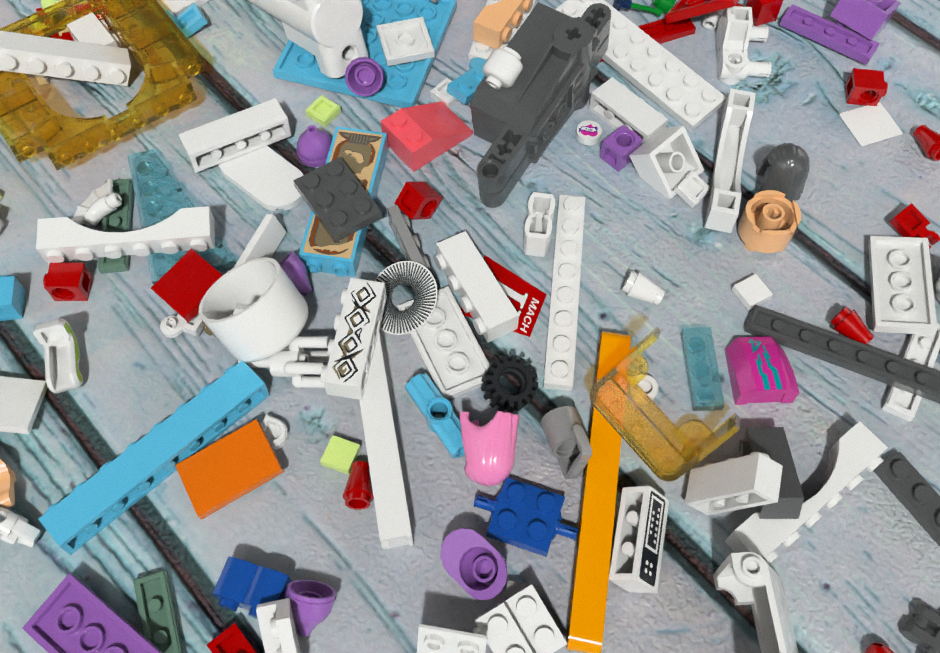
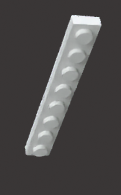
M559 194L543 388L565 391H572L586 198L582 196Z

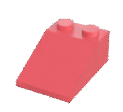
M442 101L401 108L381 120L382 133H387L388 147L413 172L473 135V130Z

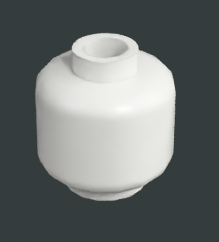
M506 46L502 49H494L483 66V73L487 77L486 83L497 90L501 87H512L523 69L520 61L521 56Z

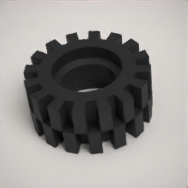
M512 355L509 359L507 356H503L500 360L494 361L485 371L481 380L484 382L481 386V391H486L483 397L485 401L487 399L492 401L489 404L492 408L497 405L499 406L497 411L503 412L505 409L509 413L515 410L519 411L536 395L537 392L535 390L538 388V382H534V380L537 378L536 372L531 374L530 371L533 369L531 364L527 367L523 365L526 361L525 359L521 358L519 361H516L517 356ZM505 374L514 376L520 386L518 393L507 394L504 392L499 384L500 377Z

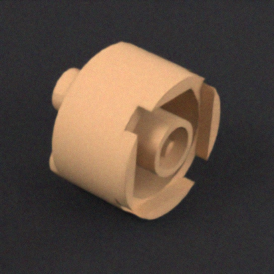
M764 190L756 193L746 204L738 224V232L745 248L752 252L758 251L762 253L784 251L801 221V211L798 204L794 200L791 202L786 199V194L779 191Z

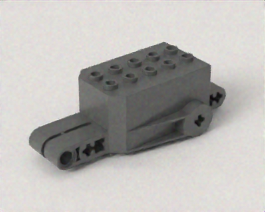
M538 2L506 46L521 56L520 61L523 65V69L514 85L510 88L501 87L497 90L486 83L487 77L485 76L477 86L470 102L474 135L492 143L477 166L480 200L486 207L496 208L505 202L530 163L538 162L573 112L587 105L590 84L598 73L596 66L606 53L609 44L611 10L605 4H592L581 17L573 18Z

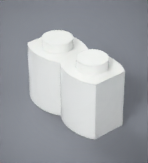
M533 192L529 198L523 239L525 255L545 257L549 251L555 210L553 194Z

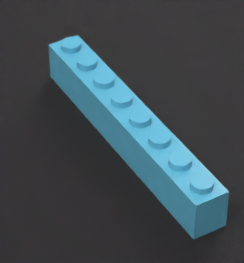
M240 361L237 365L230 366L219 379L204 386L197 396L189 402L181 404L175 413L166 420L155 424L148 434L139 441L128 445L125 452L113 461L105 463L99 469V472L89 480L79 483L72 493L62 501L52 504L38 520L55 542L68 554L72 555L177 470L176 464L204 449L270 395L265 383L243 361Z

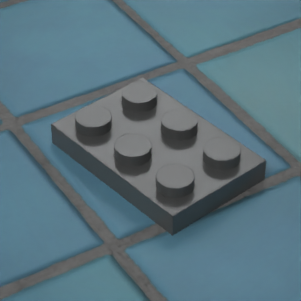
M341 157L293 180L295 188L335 243L382 218V211Z

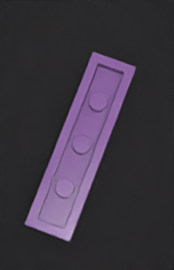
M793 4L780 22V26L865 65L868 64L880 44Z

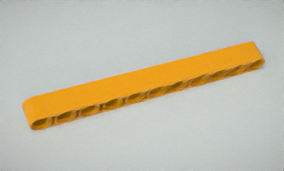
M602 331L598 349L589 431L592 456L585 468L566 650L584 653H601L631 342V335Z

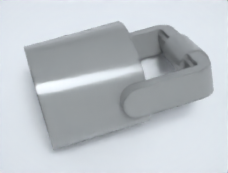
M572 406L558 407L546 413L541 419L540 424L552 454L557 458L564 478L575 479L582 473L591 458L592 448L576 408ZM578 455L571 465L569 458Z

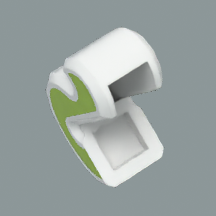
M61 318L35 325L33 334L39 343L44 346L45 378L49 390L57 394L80 388L83 383V375L78 365L80 351L70 324Z

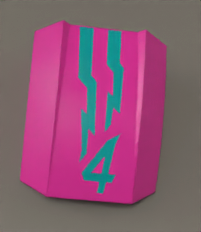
M771 336L737 337L725 349L735 405L765 402L793 403L796 399L799 389L792 366L785 351Z

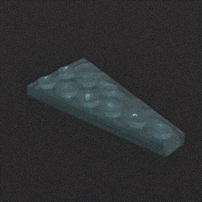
M153 149L127 155L142 229L169 218L181 208L195 207ZM216 236L215 249L196 252L217 271L232 268L236 264L235 260ZM178 251L176 254H149L147 259L153 285L188 251Z

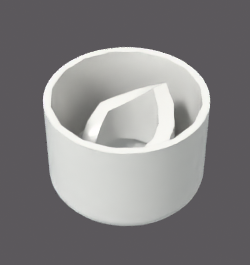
M261 257L246 261L220 277L205 293L200 302L198 312L203 322L235 359L243 362H256L271 357L287 347L304 328L309 310L307 302L279 263L273 258Z

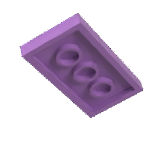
M70 573L22 627L48 653H163L81 580Z

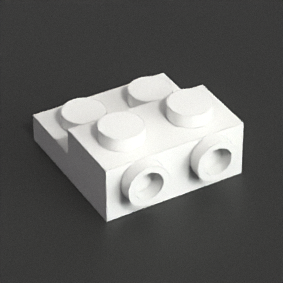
M532 584L474 620L477 624V627L473 629L474 634L488 636L487 645H489L493 653H554L567 645L565 638Z

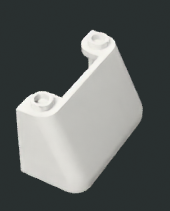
M754 552L730 553L713 574L716 590L729 592L734 597L735 606L751 604L761 653H799L781 577L760 555Z

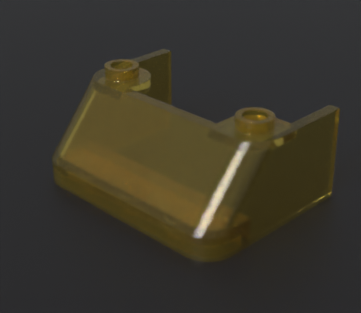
M656 327L594 384L590 391V401L659 479L674 481L740 430L739 416L734 413L713 431L703 422L694 419L688 420L676 428L638 386V383L645 378L648 372V362L641 353L658 340L661 330Z

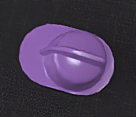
M457 529L446 536L441 545L440 557L443 567L448 574L475 599L485 601L496 597L504 588L508 573L506 561L502 554L481 534L472 529Z

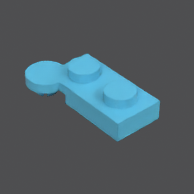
M479 57L472 58L469 64L470 70L450 82L446 92L464 105L469 103L475 94L477 86L485 77L483 66L486 60Z

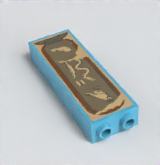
M336 126L325 163L327 164L341 157L374 202L389 150L387 133ZM311 211L299 251V258L303 261L309 272L331 273L339 277H356L369 225L335 243Z

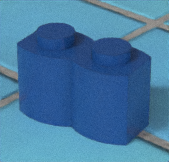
M228 556L212 594L220 600L219 606L234 612L237 611L238 607L250 610L248 615L258 619L256 613L257 605L286 599L287 585L292 580L289 575Z

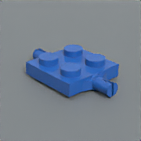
M508 477L505 479L501 493L495 500L477 494L474 502V507L491 512V521L486 537L547 557L550 544L557 534L575 541L579 527L561 522V509L565 496Z

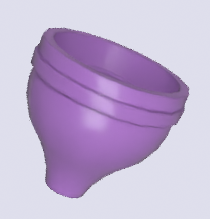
M358 57L347 66L345 82L348 88L356 95L371 96L381 88L384 80L383 70L374 59Z
M314 125L308 126L307 130L299 136L297 141V156L300 161L306 166L314 168L325 165L332 137L321 128H317Z
M291 251L279 265L300 294L306 296L312 290L307 276V269L299 256Z
M295 580L287 585L285 596L290 598L298 635L309 636L312 630L330 614L336 600V591L330 585L313 580Z

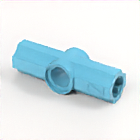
M427 373L418 374L411 378L405 385V390L426 419L428 428L435 432L452 459L465 455L460 421L452 411L451 403L446 398H443ZM437 412L446 414L441 419L434 418L432 415Z

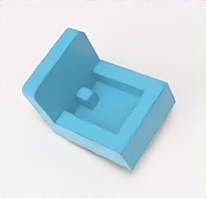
M193 3L177 17L169 9L165 11L168 18L166 22L168 27L175 34L179 32L185 39L208 23L202 10L196 3Z

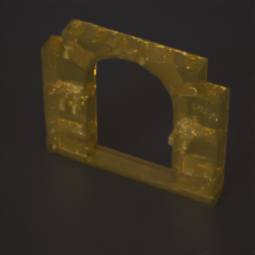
M62 0L0 29V31L49 37L65 30L67 24L92 12L94 15L100 13L145 73L144 82L140 90L126 104L128 109L107 119L105 115L93 118H73L59 114L46 104L25 73L0 70V133L19 163L31 158L36 153L39 154L44 151L56 170H59L75 162L74 160L81 159L87 156L86 154L93 153L109 145L108 143L115 142L136 131V129H140L166 116L169 112L175 109L178 110L197 100L189 79L205 71L199 52L156 0Z

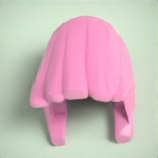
M497 411L494 418L481 427L479 420H472L470 422L469 412H460L461 436L466 457L465 475L480 485L494 486L500 484L509 476L514 465L519 416L509 412Z

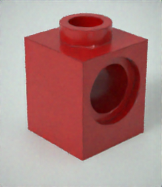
M853 68L845 84L846 104L877 106L881 97H884L887 93L888 83L884 81V71Z
M406 182L394 204L398 205L399 209L411 220L431 219L443 197L426 182Z
M50 263L48 273L43 278V285L54 301H88L93 277L84 263Z

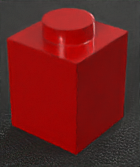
M748 0L746 7H752L753 24L759 26L776 21L783 0Z

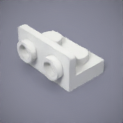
M290 598L258 604L256 613L265 653H301Z

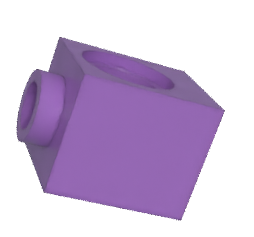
M622 125L603 140L600 158L619 172L632 162L629 155L642 145L643 139L636 132Z

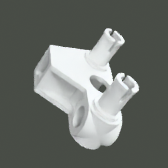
M733 6L726 8L718 22L716 31L718 79L728 85H735L743 81L747 76L769 78L771 74V62L750 61L748 58L747 48L749 41L766 42L769 32L768 26H752V7Z

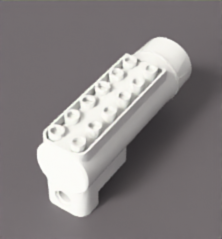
M247 0L282 22L287 39L315 55L321 73L330 78L344 76L346 68L352 60L358 57H368L360 28L363 17L361 0Z

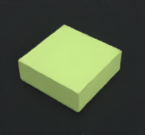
M321 95L305 112L307 117L326 127L341 113V107Z
M332 435L320 463L322 466L349 475L352 463L356 461L361 446L360 444Z

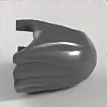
M793 143L777 145L770 150L756 170V175L763 176L767 167H772L758 192L764 190L779 191L786 194L785 198L792 202L794 200L796 202V200L800 199L801 193H803L809 174V156L803 148Z

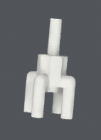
M297 336L289 344V348H284L266 359L245 363L250 368H270V373L273 377H292V384L297 388H325L324 383L320 382V376H305V374L321 375V370L325 363L315 362H328L330 356H328L327 351L304 350L303 348H328L330 338L329 336Z

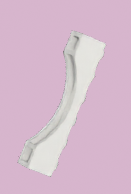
M730 88L723 109L704 228L731 233L739 215L742 194V164L756 93Z
M209 206L181 208L169 218L153 226L129 232L93 230L77 224L68 217L38 219L36 250L46 262L61 263L64 260L75 259L89 261L100 257L117 259L126 255L148 256L151 253L176 254L178 251H189L190 249L195 252L215 249V222Z
M859 421L829 450V465L825 479L817 494L802 504L799 519H759L758 513H754L730 534L725 543L735 553L754 552L770 564L779 556L775 551L779 546L783 544L788 548L801 536L797 532L799 528L805 525L809 529L822 517L818 511L824 506L829 510L833 508L843 498L840 492L845 487L851 491L864 479L860 474L865 469L870 473L874 471L884 461L880 455L888 447Z

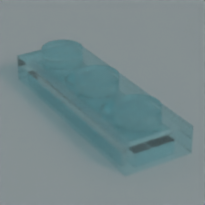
M711 327L682 328L680 334L692 410H722L725 404Z

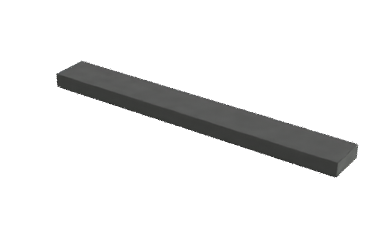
M758 305L754 306L744 332L758 337L771 336L779 345L940 404V371Z

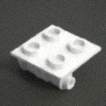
M419 624L417 653H486L488 636Z

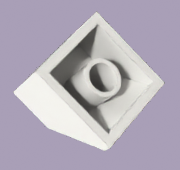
M684 126L662 128L629 155L639 177L667 199H671L677 194L674 189L690 171L693 170L697 175L704 171Z

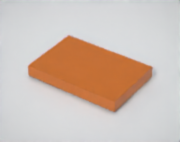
M257 419L175 465L195 512L200 519L206 518L284 473Z

